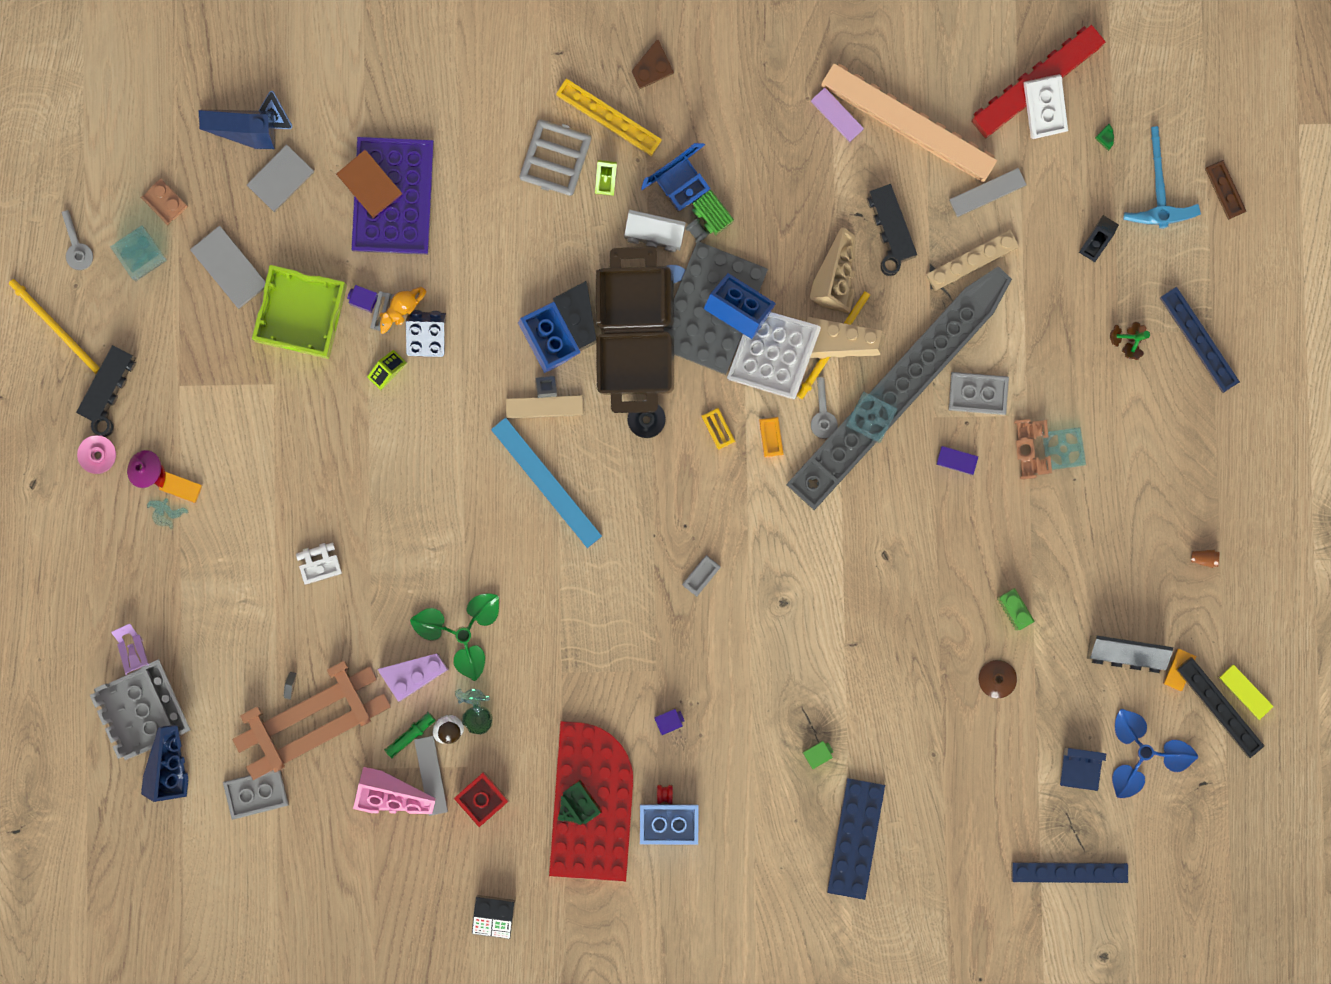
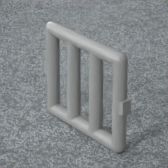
M542 119L538 120L519 178L522 181L541 186V189L546 191L550 189L569 196L573 195L592 137L570 129V126L565 124L561 126ZM543 128L582 140L580 151L540 139ZM537 146L577 158L574 169L534 157ZM531 164L571 176L568 187L529 175Z

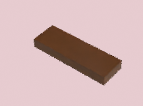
M1224 160L1206 167L1205 171L1227 219H1232L1247 212Z

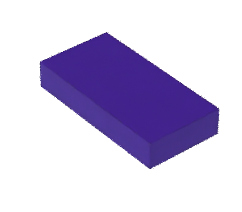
M941 446L936 465L974 475L979 456Z

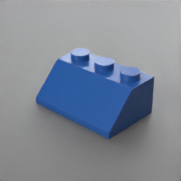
M727 273L711 292L704 309L753 339L776 303Z
M555 302L520 318L518 324L544 373L564 364L581 353Z

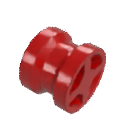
M657 785V804L663 802L673 804V785H668L667 787Z

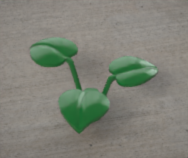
M486 593L472 598L467 605L466 611L473 618L467 627H459L456 631L442 626L445 621L444 616L435 608L424 609L411 617L410 622L413 629L426 640L439 639L441 629L454 634L457 641L464 643L465 649L458 650L453 658L456 670L473 681L480 677L485 666L484 651L477 645L469 648L467 642L471 639L470 629L475 620L482 626L491 625L496 621L499 614L498 595Z

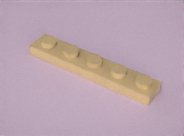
M1011 230L929 272L926 276L934 291H937L1019 248V245Z

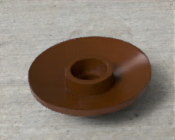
M993 660L982 667L978 680L981 690L986 695L992 698H1004L1014 691L1017 684V675L1009 663L1002 660ZM997 676L1002 677V681L1000 683H997L995 680Z

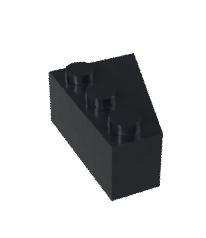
M587 281L553 298V302H555L580 351L596 344Z

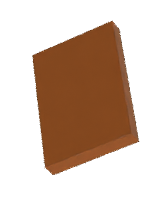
M366 150L336 173L372 218L402 195V192Z

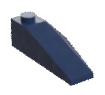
M198 110L200 130L254 149H276L274 111Z
M177 725L158 727L142 779L141 795L153 802L187 797L189 778L184 768L185 759L181 754L180 748L182 745Z

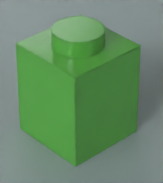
M820 741L802 753L810 767L815 769L832 759L831 753L834 751L828 742Z

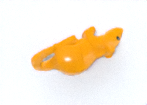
M417 287L412 291L396 293L391 299L390 306L386 312L380 313L381 333L387 332L393 322L396 325H401L405 320L402 316L407 313L410 314L425 296L426 289Z

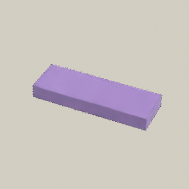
M826 88L821 90L811 100L814 106L849 143L864 130Z

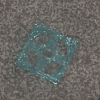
M863 391L846 426L881 443L897 408ZM874 401L875 403L871 410L867 411L860 407L865 402ZM882 406L887 411L888 420L881 418L879 415ZM856 414L862 416L865 420L862 429L855 422ZM869 414L875 415L874 421L868 419ZM874 424L883 427V430L879 433H869L871 426Z
M1081 427L1048 432L1049 438H1043L1045 457L1054 454L1061 456L1062 465L1055 463L1051 459L1052 470L1086 465ZM1069 433L1075 436L1078 443H1067L1065 434ZM1057 435L1059 442L1057 446L1048 447L1051 438ZM1061 446L1067 447L1066 453L1060 451ZM1079 451L1078 459L1070 464L1069 454Z

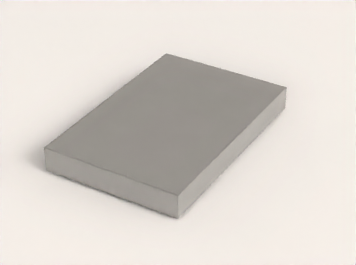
M286 145L247 186L275 212L314 171Z
M951 372L948 410L1006 415L1009 377Z
M272 770L255 780L249 775L223 782L232 820L289 805L281 770L276 773Z

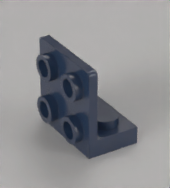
M1064 747L1060 786L1098 791L1102 761H1106L1107 753Z

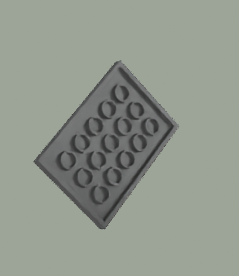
M702 242L696 243L674 298V323L671 327L664 328V332H668L674 337V355L726 375L743 333L704 309L711 292L727 273L759 292L768 269Z

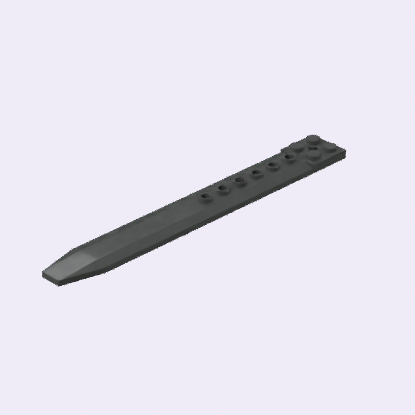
M996 267L967 286L786 486L809 507L815 510L994 314L1012 278L1000 267ZM817 479L816 484L818 487L809 488L810 483L808 480Z

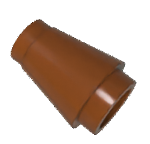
M1215 549L1192 551L1191 562L1210 568L1218 567L1220 552H1216Z

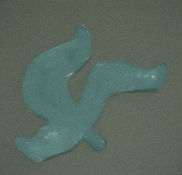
M167 498L163 502L149 501L147 508L151 506L156 508L152 518L159 526H169L170 529H173L172 521L164 518V511L172 519L180 517L183 513H188L186 508L171 510L166 505L168 502Z
M461 689L455 691L458 703L472 704L473 710L476 712H480L481 701L490 700L489 696H485L482 691L477 689H470L466 693L461 692Z

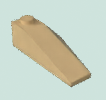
M844 227L837 234L813 281L810 299L821 307L850 313L854 298V289H851V278H854L855 272L852 271V260L855 259V235Z

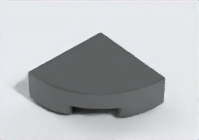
M290 672L284 686L283 697L285 699L291 700L297 673Z

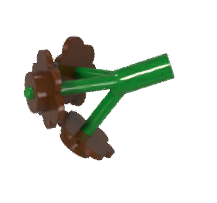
M1133 322L1131 327L1127 328L1128 334H1121L1122 329L1119 328V325H1115L1114 330L1110 332V340L1115 347L1119 346L1122 338H1127L1130 342L1135 341L1134 345L1126 343L1122 348V352L1125 353V357L1128 359L1139 360L1144 355V352L1139 349L1138 344L1142 340L1149 338L1150 332L1146 331V326L1141 325L1139 322Z

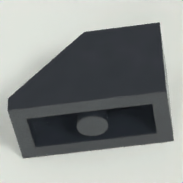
M1102 215L1079 253L1096 262L1114 236L1119 224Z

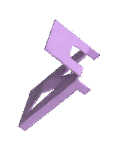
M130 623L111 632L119 643L117 645L126 675L146 664L149 666L143 646V639L135 632ZM128 633L131 634L134 645L132 643L127 646L129 655L122 638L123 635ZM135 648H136V651H137V653H138V655H139L140 660H141L142 663H140V661H139V659H138V657H137V655H136Z

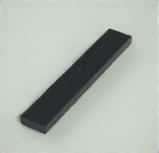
M1192 657L1188 658L1176 669L1248 758H1252L1264 747V744Z

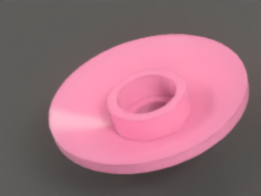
M103 436L88 437L78 448V462L89 473H104L113 466L116 460L115 447L109 439ZM97 452L101 453V457L99 459H96L95 454Z

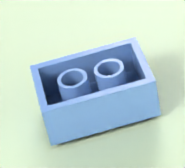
M640 804V844L698 845V804Z

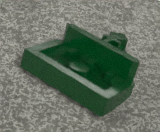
M581 780L563 792L560 812L558 814L559 821H569L582 825L602 813V810Z

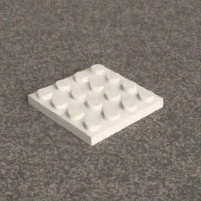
M771 312L753 339L743 334L727 379L795 400L821 327Z

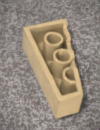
M808 317V323L821 327L810 358L881 355L885 340L883 331Z

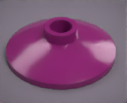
M149 450L136 453L128 464L127 475L129 481L138 488L150 487L160 476L161 461L154 452Z

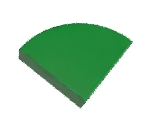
M1110 124L1095 137L1108 151L1114 144V131Z

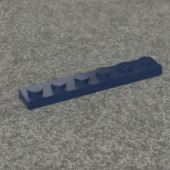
M1175 287L1161 296L1160 300L1221 392L1224 393L1240 383L1179 289Z
M1011 862V882L1128 883V863Z

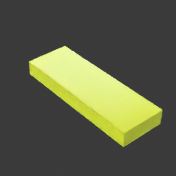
M1234 664L1219 677L1258 720L1274 707Z

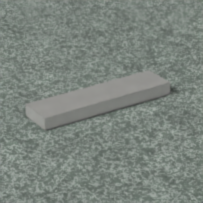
M1019 168L949 201L956 216L960 217L1025 187L1026 183Z
M434 736L415 739L424 793L436 798L432 814H429V816L448 812Z

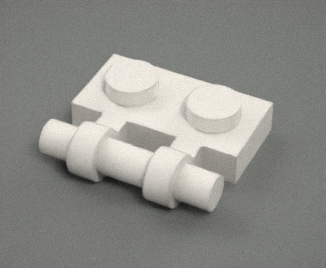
M333 542L329 544L322 543L319 544V547L313 549L306 548L303 549V552L296 553L298 561L303 559L306 561L305 565L299 566L305 585L342 574L337 555L329 557L328 554L329 551L335 550ZM322 554L323 559L312 561L313 556Z

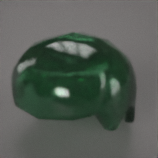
M479 705L467 709L462 718V725L468 729L469 733L478 735L487 733L493 723L491 712L486 707Z

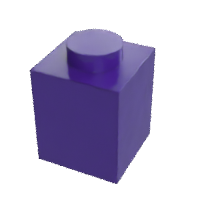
M355 285L354 289H350L347 299H349L351 306L372 313L378 294Z
M676 709L654 717L661 735L683 727L682 722H685L681 711L677 712Z

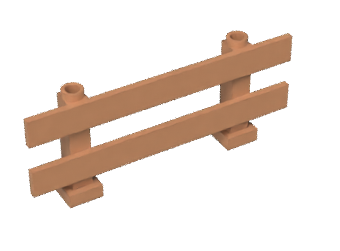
M345 661L327 669L329 676L336 678L337 684L264 723L260 718L263 715L260 707L240 715L243 723H249L251 729L232 739L238 752L241 753L259 743L265 754V757L246 766L252 779L255 780L272 770L276 773L284 769V764L359 724L361 727L371 722L370 718L391 708L385 694L365 704L362 703L356 691L377 680L370 666L350 677L346 672L349 667ZM346 697L352 711L278 750L276 749L271 736Z

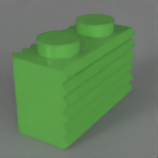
M709 190L693 203V213L697 218L704 220V227L710 234L713 232L716 236L734 222L733 217L712 190Z
M1015 588L997 597L999 604L1003 607L1015 630H1022L1035 622Z

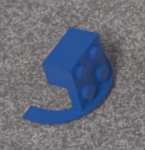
M694 143L667 165L643 180L641 190L657 182L677 212H680L708 192L710 187L688 160V158L702 149L705 144Z

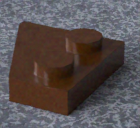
M659 40L655 41L632 70L639 89L674 74Z

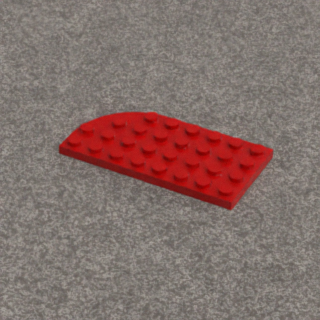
M560 721L549 876L626 882L633 795V770L629 757L620 742L602 728L588 723ZM581 780L602 810V813L582 825L569 821H559L558 814L560 812L563 792Z

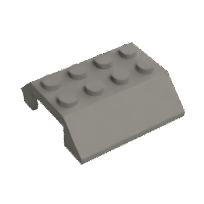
M159 659L149 663V666L145 665L133 673L95 688V693L90 695L95 708L98 706L102 708L97 711L102 724H109L110 726L105 728V731L111 743L117 742L113 749L118 759L124 757V760H128L151 750L158 727L177 725L179 736L191 730Z

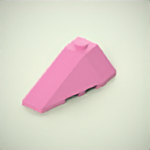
M363 767L353 809L369 813L389 810L390 813L406 811L409 814H432L436 798L383 771Z

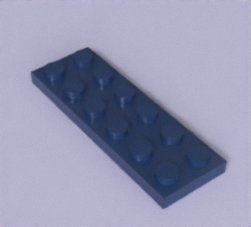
M847 778L827 893L862 900L866 899L885 785Z

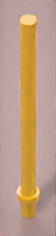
M12 279L8 284L15 290V294L21 296L82 361L97 374L100 367L27 293L26 288L23 285L21 286L15 279Z
M863 292L844 321V324L852 325L870 297L869 293ZM830 357L820 358L807 380L802 382V387L796 395L798 398L803 400L807 392L811 391L812 384Z

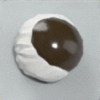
M453 715L441 717L433 726L434 739L442 744L455 743L464 732L463 723Z

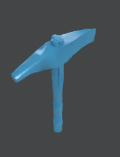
M1155 126L1151 127L1157 207L1145 212H1124L1123 220L1159 225V228L1164 229L1169 227L1168 224L1201 215L1199 204L1186 208L1167 206L1159 127Z

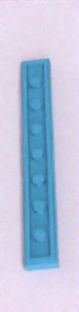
M504 418L491 429L587 549L599 540L602 535L511 423Z

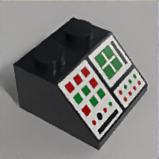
M477 895L472 934L510 939L516 900Z

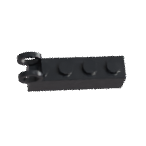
M888 184L869 191L866 200L869 208L874 210L875 215H873L876 226H880L882 231L880 233L881 241L883 244L886 243L888 251H886L887 256L881 262L880 269L884 275L894 276L901 268L902 262L916 258L918 254L892 185ZM891 260L895 262L896 269L893 271L888 270L885 267L886 261Z
M113 345L76 411L77 414L92 421L91 430L103 437L111 435L114 430L113 422L108 419L109 412L107 411L111 405L113 406L116 403L119 389H122L127 382V374L129 371L132 372L136 366V357ZM101 421H106L107 428L104 432L98 431V424Z

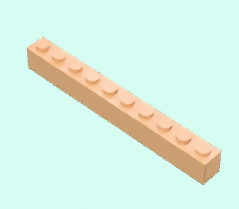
M833 64L822 82V88H826L832 94L982 183L986 181L997 162L994 159L995 156L990 152H982L973 142L969 141L967 143L962 140V136L958 133H950L945 130L946 127L941 123L930 121V118L924 113L920 112L918 114L913 111V107L909 104L898 102L894 95L881 92L880 87L873 83H866L864 78L858 74L853 75L849 73L848 69L841 64Z

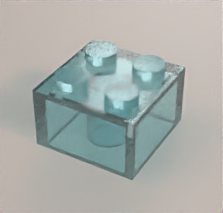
M140 226L110 246L134 281L139 280L167 261L156 242L143 226Z

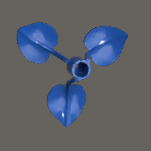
M1121 709L1115 720L1116 736L1124 744H1130L1135 740L1140 747L1138 749L1140 760L1134 769L1129 765H1122L1115 769L1112 783L1116 797L1128 798L1142 790L1145 784V776L1137 770L1143 761L1150 760L1154 755L1163 756L1164 765L1170 771L1181 772L1198 759V754L1190 745L1180 740L1166 742L1164 744L1165 753L1154 751L1150 745H1143L1138 738L1146 734L1147 723L1145 719L1137 713Z

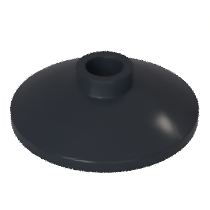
M658 404L655 412L628 413L627 421L630 430L636 436L653 438L663 430L666 417L664 410ZM646 416L649 417L650 422L644 423L643 418Z

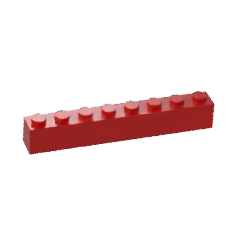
M1090 25L1088 28L1082 27L1076 33L1078 36L1073 40L1068 38L1061 44L1063 48L1059 51L1053 50L1047 55L1048 59L1044 63L1039 61L1032 67L1033 71L1030 74L1024 73L1017 79L1019 82L1016 85L1010 84L1003 90L1004 94L1001 97L995 96L988 102L989 106L983 109L981 107L973 114L975 117L971 122L985 139L1027 107L1024 82L1057 74L1064 78L1104 46L1106 41L1093 25Z

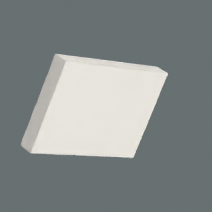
M1057 74L1024 82L1031 138L1036 139L1068 131L1061 75Z

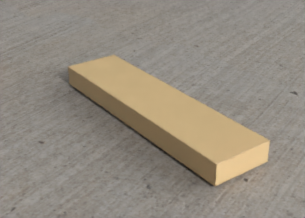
M561 396L506 399L507 419L583 415V397Z

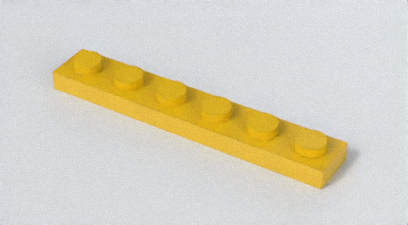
M567 78L556 93V96L651 157L662 142L661 138Z

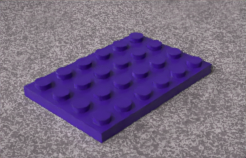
M357 137L356 157L366 150L402 192V195L374 218L354 196L351 250L357 252L428 255L434 140Z

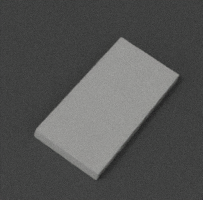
M221 226L217 227L190 249L238 309L264 289L265 280Z

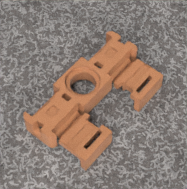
M1030 419L1016 420L1014 422L1018 428L1019 440L1016 441L1018 460H1021L1022 466L1021 480L1035 479L1037 475H1034L1035 473H1038V475L1052 474L1051 456L1045 457L1043 460H1039V458L1034 459L1033 439H1030H1037L1036 436L1049 438L1047 420L1032 422L1033 424H1029L1031 423ZM1023 444H1028L1031 447V452L1028 455H1023L1020 452V447Z

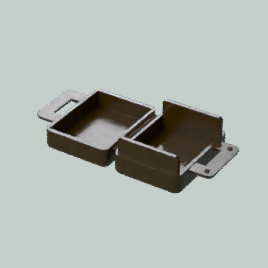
M654 247L613 248L610 251V268L596 270V324L604 330V334L598 335L596 339L597 390L603 395H611V410L614 413L655 412L658 408V394L671 393L674 390V337L670 333L664 332V328H669L674 323V274L667 266H657V251ZM645 258V267L621 268V259ZM646 394V401L622 402V395Z

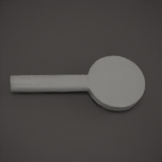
M69 210L63 211L61 213L72 244L66 252V261L75 270H85L93 262V252L87 245L79 243Z
M824 377L817 378L819 413L811 420V430L814 435L824 439L829 438L835 432L838 423L835 416L827 412Z

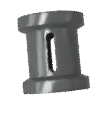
M699 218L685 228L696 239V243L701 242L710 234L699 223Z

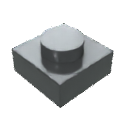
M555 376L535 378L538 398L557 397Z

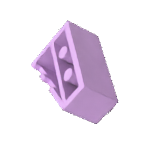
M436 653L377 670L398 702H400L449 669L440 655Z

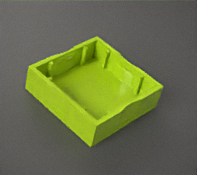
M270 265L263 291V303L257 315L252 340L266 345L329 359L347 284L334 279L308 276L295 270Z

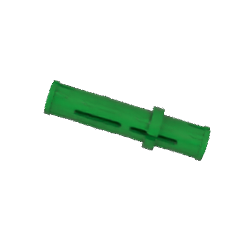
M427 712L417 722H413L411 727L385 748L384 751L393 759L415 738L423 735L424 731L436 719L431 713Z

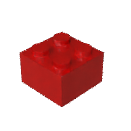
M485 772L480 774L454 797V800L478 827L482 826L510 801Z

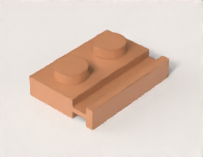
M161 178L147 193L140 197L167 226L188 207Z

